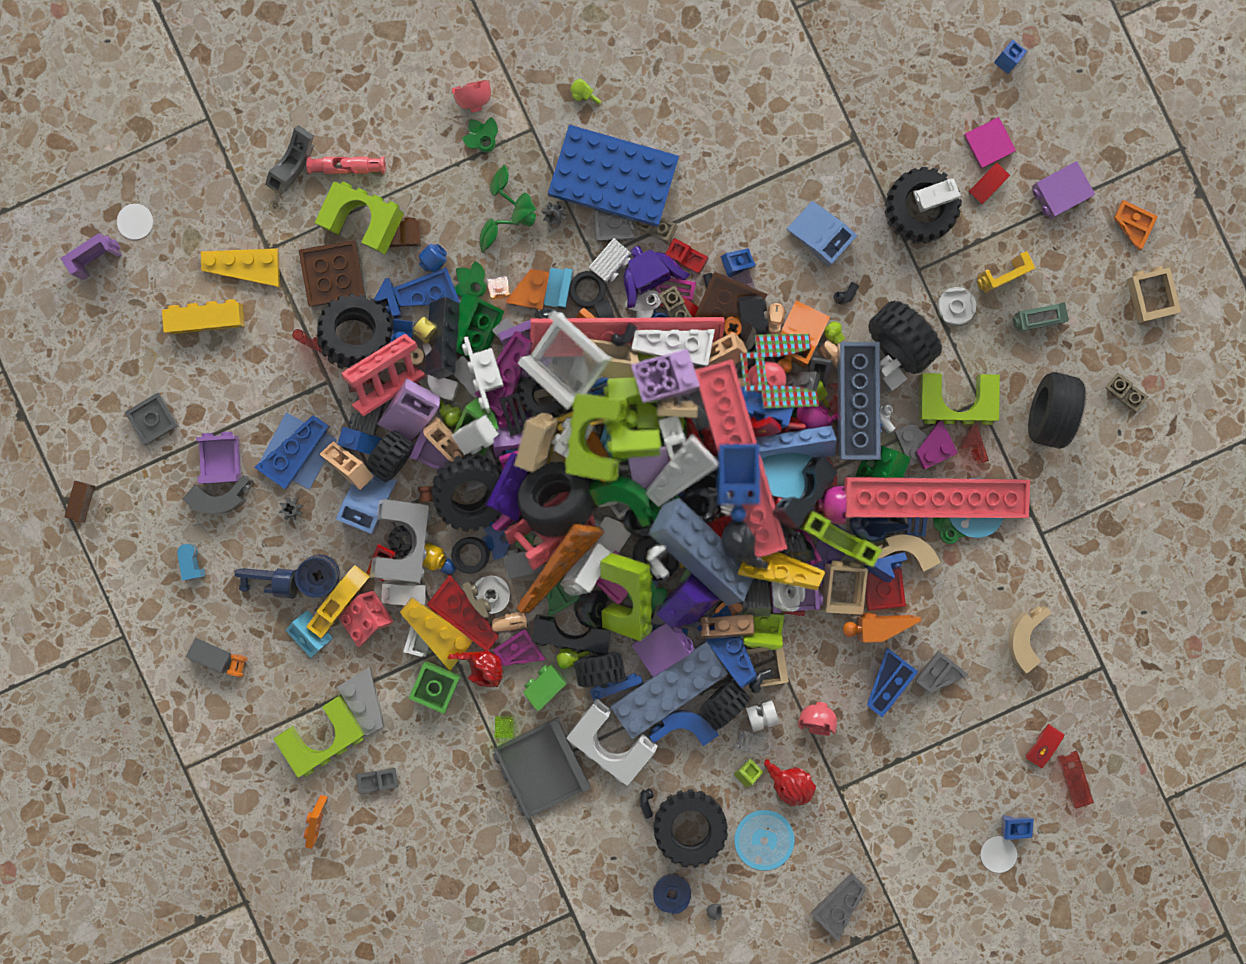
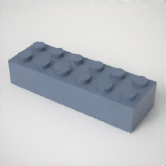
M840 342L837 344L838 460H879V342Z
M679 498L663 504L649 534L727 606L743 602L753 577L738 575L742 562L725 554L722 548V539Z
M705 640L694 647L690 655L658 675L650 677L613 702L610 707L633 739L725 677L728 673Z

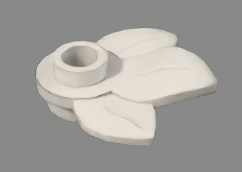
M649 290L639 296L637 291L636 306L628 309L637 311L636 318H651L654 310L661 305L659 293ZM655 297L654 302L650 303V298Z

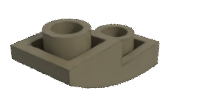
M662 218L659 227L635 221L633 225L635 228L668 243L671 242L678 228L675 223Z
M676 286L658 295L669 318H692Z
M1119 373L1106 386V389L1114 397L1135 413L1148 399L1146 394L1134 387L1131 381Z
M471 581L462 584L473 607L484 618L489 617V612L492 611L489 600L485 601L484 597L476 598L479 595L476 584L472 585Z

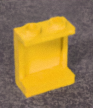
M1028 251L1019 254L1011 260L1015 268L1011 272L996 279L992 277L989 269L977 276V285L980 290L987 293L1035 269Z

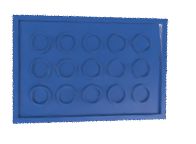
M569 125L548 196L659 227L679 156Z

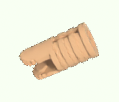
M778 303L771 304L768 307L767 319L770 334H779L781 326L784 324L785 309Z
M829 340L825 341L823 346L819 347L818 352L825 359L831 360L832 366L837 369V346Z
M521 612L505 614V616L496 617L492 621V629L496 632L528 628L526 614Z

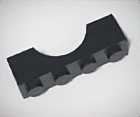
M761 295L737 297L740 319L750 323L755 328L756 335H766V330H769L768 319H764V312L767 311L766 300H763ZM755 342L747 353L756 352ZM764 357V361H772L771 357ZM747 358L748 372L756 364V358Z
M443 297L429 304L428 320L437 325L438 337L433 349L426 355L425 373L437 379L455 374L459 303L448 297Z
M825 456L811 458L802 470L805 487L799 499L796 497L782 498L772 511L773 515L785 529L800 527L804 523V518L814 509L817 500L824 495L825 489L833 483V478L838 472Z
M536 614L531 642H536L535 644L540 646L550 644L559 649L569 647L578 652L588 650L594 654L602 655L604 653L608 654L611 630L603 627H598V629L589 628L583 634L570 635L559 628L555 617Z

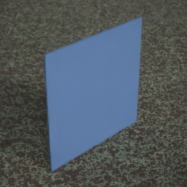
M286 412L259 463L267 458L268 454L276 450L286 438L288 439L305 422ZM325 433L294 478V482L308 489L311 488L325 462L320 453L330 443L335 442L336 438Z

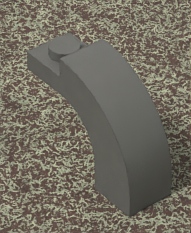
M299 125L294 128L287 151L281 160L268 172L266 186L282 195L294 183L305 167L307 157H310L313 151V134Z
M243 475L228 493L218 497L211 495L200 485H194L182 500L192 508L204 513L230 512L240 507L246 501L241 494H246L252 487L250 484L253 480Z

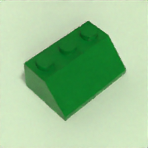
M464 293L459 304L456 353L465 356L462 344H465L464 337H468L473 354L489 349L495 336L492 330L500 323L505 311L478 297Z

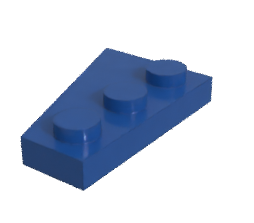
M447 268L393 288L400 307L427 306L431 302L443 297H448L460 304Z

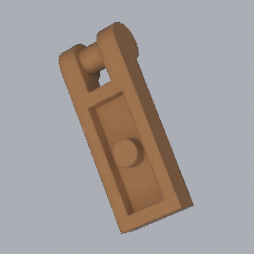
M753 614L700 618V625L702 626L700 638L702 639L755 635ZM715 625V630L710 631L709 626Z

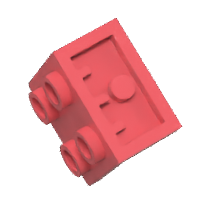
M374 591L358 595L338 617L357 647L362 646L378 629L388 627L394 622Z

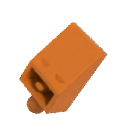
M797 300L779 334H810L811 348L801 351L804 357L797 355V353L782 355L783 359L779 360L777 364L784 369L785 374L791 371L792 362L803 368L807 366L830 319L829 316Z
M863 613L862 616H857V625L853 622H847L842 630L847 637H854L857 634V639L861 642H883L919 623L921 617L916 615L877 616L873 613Z

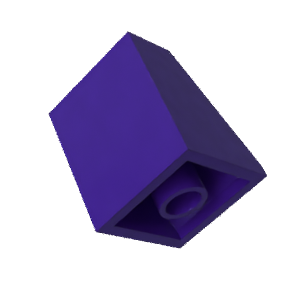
M690 573L667 595L656 615L671 628L693 624L719 598L697 577Z

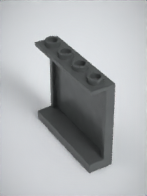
M558 717L494 749V759L497 764H501L503 768L501 773L505 781L509 780L512 786L510 792L514 799H518L520 813L522 816L526 815L527 819L582 791L584 793L591 788L571 744L566 739L567 736Z

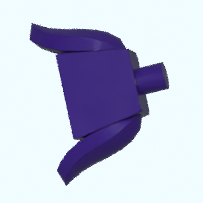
M640 246L634 247L630 251L633 259L628 261L629 267L625 269L623 276L627 295V308L636 306L637 291L640 296L670 280L671 276L679 280H686L691 274L683 270L673 259L664 253H654L653 250L643 253Z

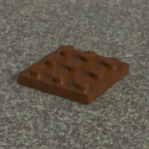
M356 240L298 250L309 307L325 305L331 300L337 301L338 296L344 295V297H349V294H355L356 297H360V294L366 295Z
M714 271L694 318L723 317L724 320L728 317L738 318L741 322L742 330L737 336L746 344L753 326L740 319L737 297L761 295L763 300H765L767 293ZM730 323L728 329L736 330L737 324ZM725 330L723 333V337L727 336Z

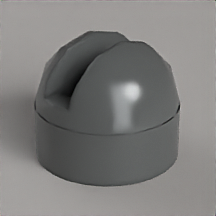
M711 904L707 907V916L713 920H720L722 916L721 905Z

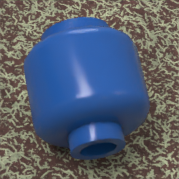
M429 244L419 254L421 261L419 265L425 271H438L447 262V252L439 244Z

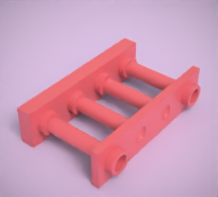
M404 334L341 373L343 380L353 388H356L359 400L353 403L352 407L362 416H365L393 398L406 378L417 383L426 377L425 373L413 365L410 353L417 349L415 341ZM403 358L406 370L397 375L394 363ZM387 368L391 380L382 385L378 373ZM372 378L375 390L366 395L362 383Z
M563 491L544 504L543 507H554L561 504L568 498L570 493ZM593 515L590 516L584 525L596 526ZM523 518L510 526L504 533L510 545L518 541L528 552L525 554L529 566L535 570L549 560L566 536L547 537L536 533L544 542L534 548L524 537L533 530Z

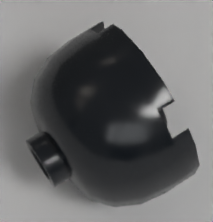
M591 590L589 593L579 596L574 603L573 609L580 624L590 629L602 627V610L606 608V602H609L605 592Z

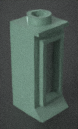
M1065 302L1019 311L1015 313L1013 318L1014 326L1018 328V332L1063 324L1069 321Z

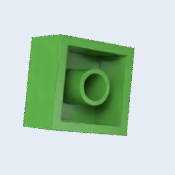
M425 661L408 699L444 714L449 707L461 675Z

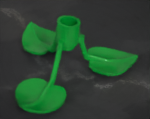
M505 164L493 176L490 192L492 195L499 193L515 205L511 221H494V219L490 218L484 224L479 238L480 248L483 253L494 243L498 234L499 224H514L517 226L523 224L531 227L536 219L534 211L537 209L528 193H522L515 202L503 192V188L506 187L509 178L508 169Z

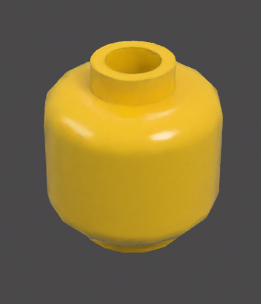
M426 543L424 545L426 558L422 562V567L431 571L441 569L446 561L444 550L432 543Z

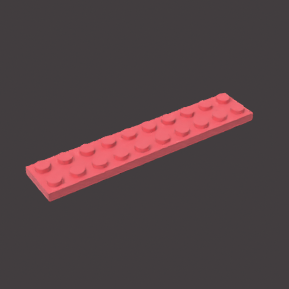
M723 317L566 318L588 339L611 342L613 334H623L628 323L637 326L636 330L707 331L708 329H715L713 343L723 338L725 324ZM530 319V341L532 342L529 351L530 355L553 323L551 319ZM561 329L542 357L583 356L584 349ZM632 338L631 342L628 343L627 345H632L633 338Z
M733 359L695 370L700 385L699 391L717 453H719V444H757ZM760 456V504H742V507L746 510V518L743 521L747 523L749 529L756 536L755 555L758 557L787 549L780 522L772 513L775 504ZM730 490V491H729V494H730V497L732 498V497H733V495H732L733 492ZM749 490V491L747 492V496H748L749 498L752 497V491H751V490Z
M845 477L846 513H844V517L1029 518L1030 480Z

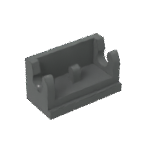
M195 638L186 657L224 674L231 660V653Z

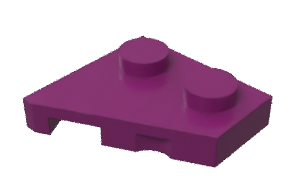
M942 420L935 424L934 429L927 435L923 444L915 452L923 470L958 454Z
M526 628L493 649L494 653L500 657L503 666L544 661L546 659L535 642H531L532 637Z

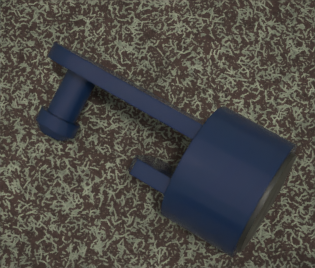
M241 568L234 571V575L240 577L239 590L242 592H247L250 589L248 578L271 580L272 583L264 587V593H271L274 597L294 599L299 591L295 581L296 570L277 568L275 571Z

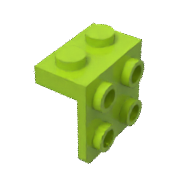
M771 611L770 617L754 616L755 635L743 636L744 644L751 648L759 646L770 650L782 649L784 612L773 613Z

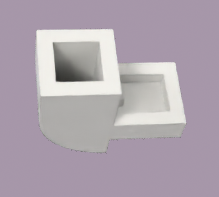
M888 355L880 361V381L890 393L906 381L907 378L899 369L900 362L897 359L893 361Z
M428 375V385L432 392L443 399L454 402L460 383L446 379V377L437 379Z
M666 416L658 419L670 459L672 460L686 443L679 418Z
M382 584L381 602L406 605L409 599L413 597L425 605L426 585Z

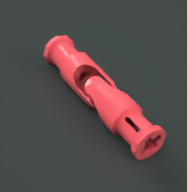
M384 156L381 158L323 157V159L307 157L306 162L308 174H312V172H324V174H369V172H381V174H385L386 171ZM340 162L342 169L335 168L336 164Z

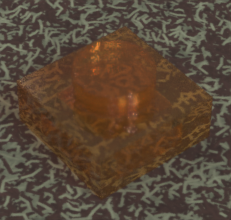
M507 277L488 280L491 300L510 296Z

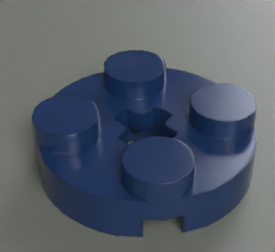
M667 874L659 878L654 885L653 899L661 911L678 914L688 907L691 899V888L687 880L679 876V874ZM668 890H676V898H668Z

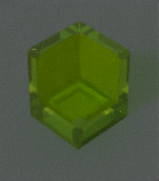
M495 716L494 738H513L515 735V716Z

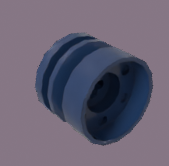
M322 554L313 555L300 563L295 574V581L299 590L306 596L314 598L325 596L331 592L338 584L340 578L338 564L331 557ZM320 570L323 577L317 579V574L315 573Z

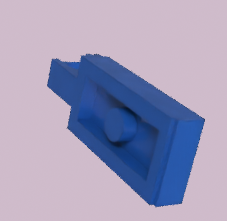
M634 673L626 676V681L607 684L608 688L596 686L590 690L592 699L595 701L596 699H601L643 683L642 676H637Z

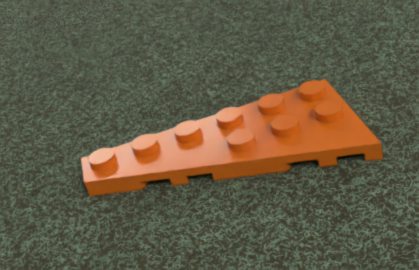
M574 525L556 552L549 558V562L525 596L522 597L516 608L521 613H530L605 533L604 530L597 526Z

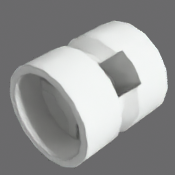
M772 700L761 703V707L754 705L746 708L753 732L763 730L766 725L768 727L779 725Z

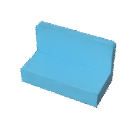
M550 269L544 299L545 306L566 309L573 269Z
M305 611L285 631L312 658L333 637L327 632L323 638H320L309 630L306 626L314 616L309 611Z

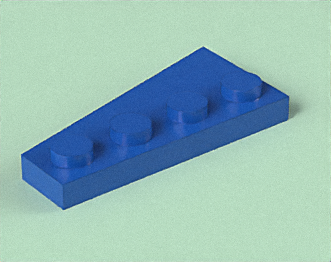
M312 415L288 439L286 438L276 450L268 454L267 458L258 463L254 468L284 489H287L330 426Z
M726 605L710 618L732 616ZM701 625L697 627L699 632L702 631ZM715 625L709 626V630H715ZM741 636L705 639L742 689L757 678Z

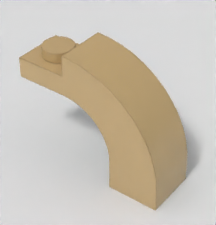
M903 534L890 535L884 539L885 546L883 544L877 545L878 548L882 549L878 559L892 552L902 550L914 558L919 570L923 572L941 563L933 548L915 536Z
M1044 606L1034 608L1030 612V616L1022 612L1015 619L1009 632L1008 644L1011 657L1017 667L1026 674L1042 662L1031 648L1030 635L1033 629L1051 614V611Z

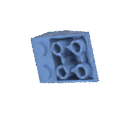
M811 201L787 228L794 237L828 267L858 236L845 223L814 201Z
M371 473L374 477L361 490L353 484L351 485L336 520L370 534H375L380 523L377 520L379 501L390 499L397 480L391 479L383 482Z

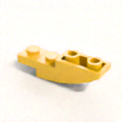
M354 565L316 611L317 613L306 627L318 637L323 638L370 576Z

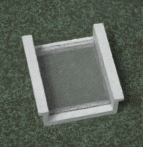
M553 311L549 316L553 323L532 354L521 357L518 364L564 407L570 409L576 394H587L612 358L603 353L563 316V313Z

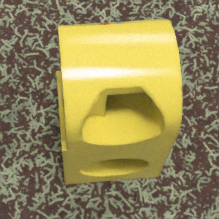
M425 317L420 319L413 328L414 334L425 344L429 343L438 333V329Z

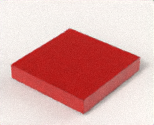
M901 568L893 570L895 579L889 583L870 572L867 573L865 591L867 611L906 607Z

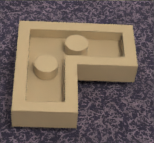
M678 397L658 400L657 416L697 418V404H694L692 401L678 403Z

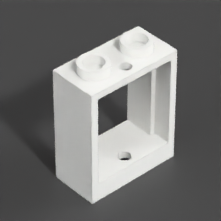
M599 543L594 544L561 581L560 585L564 587V591L572 596L589 593L601 575L600 561L611 552Z

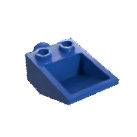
M719 444L717 504H734V508L731 510V518L736 522H741L746 518V510L742 507V504H760L759 444ZM730 490L733 492L732 498L727 497V492ZM749 490L752 491V497H751V498H749V497L747 496V492H748Z

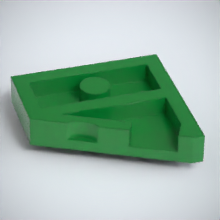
M563 578L547 594L549 604L548 615L550 617L576 602L580 596H572L564 591V587L560 585Z

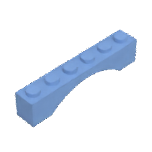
M832 426L755 437L757 444H759L761 459L782 453H801L812 457H827L835 455L836 437Z

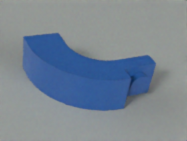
M688 710L673 711L661 719L664 723L663 725L657 724L651 729L649 737L655 743L672 730L687 729L696 735L703 746L719 736L717 730H714L700 714Z

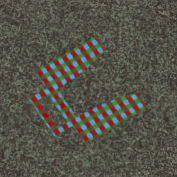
M810 334L754 335L756 352L740 353L745 391H761L763 408L819 406L817 391L792 386L767 385L764 357L788 355L810 349ZM747 358H756L759 385H750Z

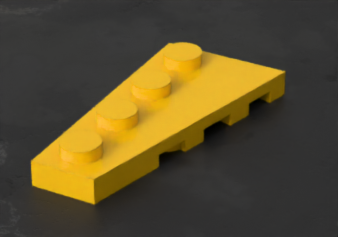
M277 248L201 251V271L280 288L279 250Z
M779 552L760 557L768 563V569H758L757 567L742 563L738 571V575L818 590L825 574L823 570Z
M413 597L409 599L400 611L401 615L449 671L458 662V659L449 660L447 659L448 655L465 652L473 642L452 624Z

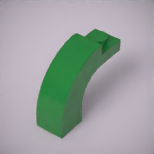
M618 476L617 480H606L605 482L597 478L591 480L590 494L597 506L608 502L624 503L634 511L642 527L650 525L651 516L653 515L652 509L649 506L650 498L646 495V490L640 484L622 476Z

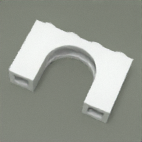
M596 699L573 727L566 739L573 747L583 751L586 757L596 761L603 770L609 771L614 775L617 781L628 786L653 756L658 745L642 734L635 744L624 753L616 754L604 749L598 740L597 732L612 710Z

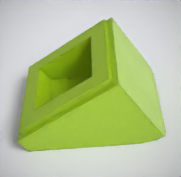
M750 758L734 773V776L747 788L756 782L763 774V771Z

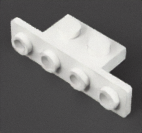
M464 337L465 344H462L465 356L469 355L471 359L470 362H467L470 373L475 372L476 376L473 383L476 391L480 390L482 395L481 398H478L481 409L486 408L488 414L491 411L485 392L503 387L492 348L473 354L468 337Z
M657 545L648 552L649 556L647 559L652 566L650 568L651 572L657 579L661 577L664 581L670 575L660 561L667 556V552L663 545L660 548Z

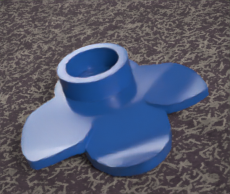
M490 522V526L484 528L487 535L481 540L486 543L489 551H492L493 559H500L507 554L508 547L512 546L508 541L503 540L504 531L508 528L499 532L491 526L495 522Z

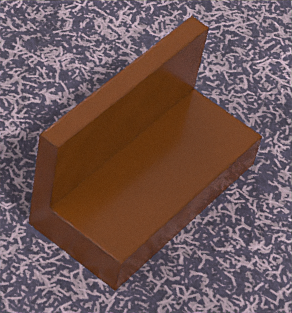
M74 480L65 518L72 519L74 522L86 521L95 485Z

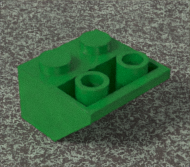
M880 445V459L862 460L855 477L903 478L911 457L900 451Z

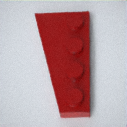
M450 574L427 603V606L485 651H488L499 635L492 629L486 618L473 607L466 593Z

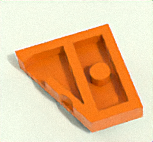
M530 269L508 297L506 303L537 310L542 309L550 272Z

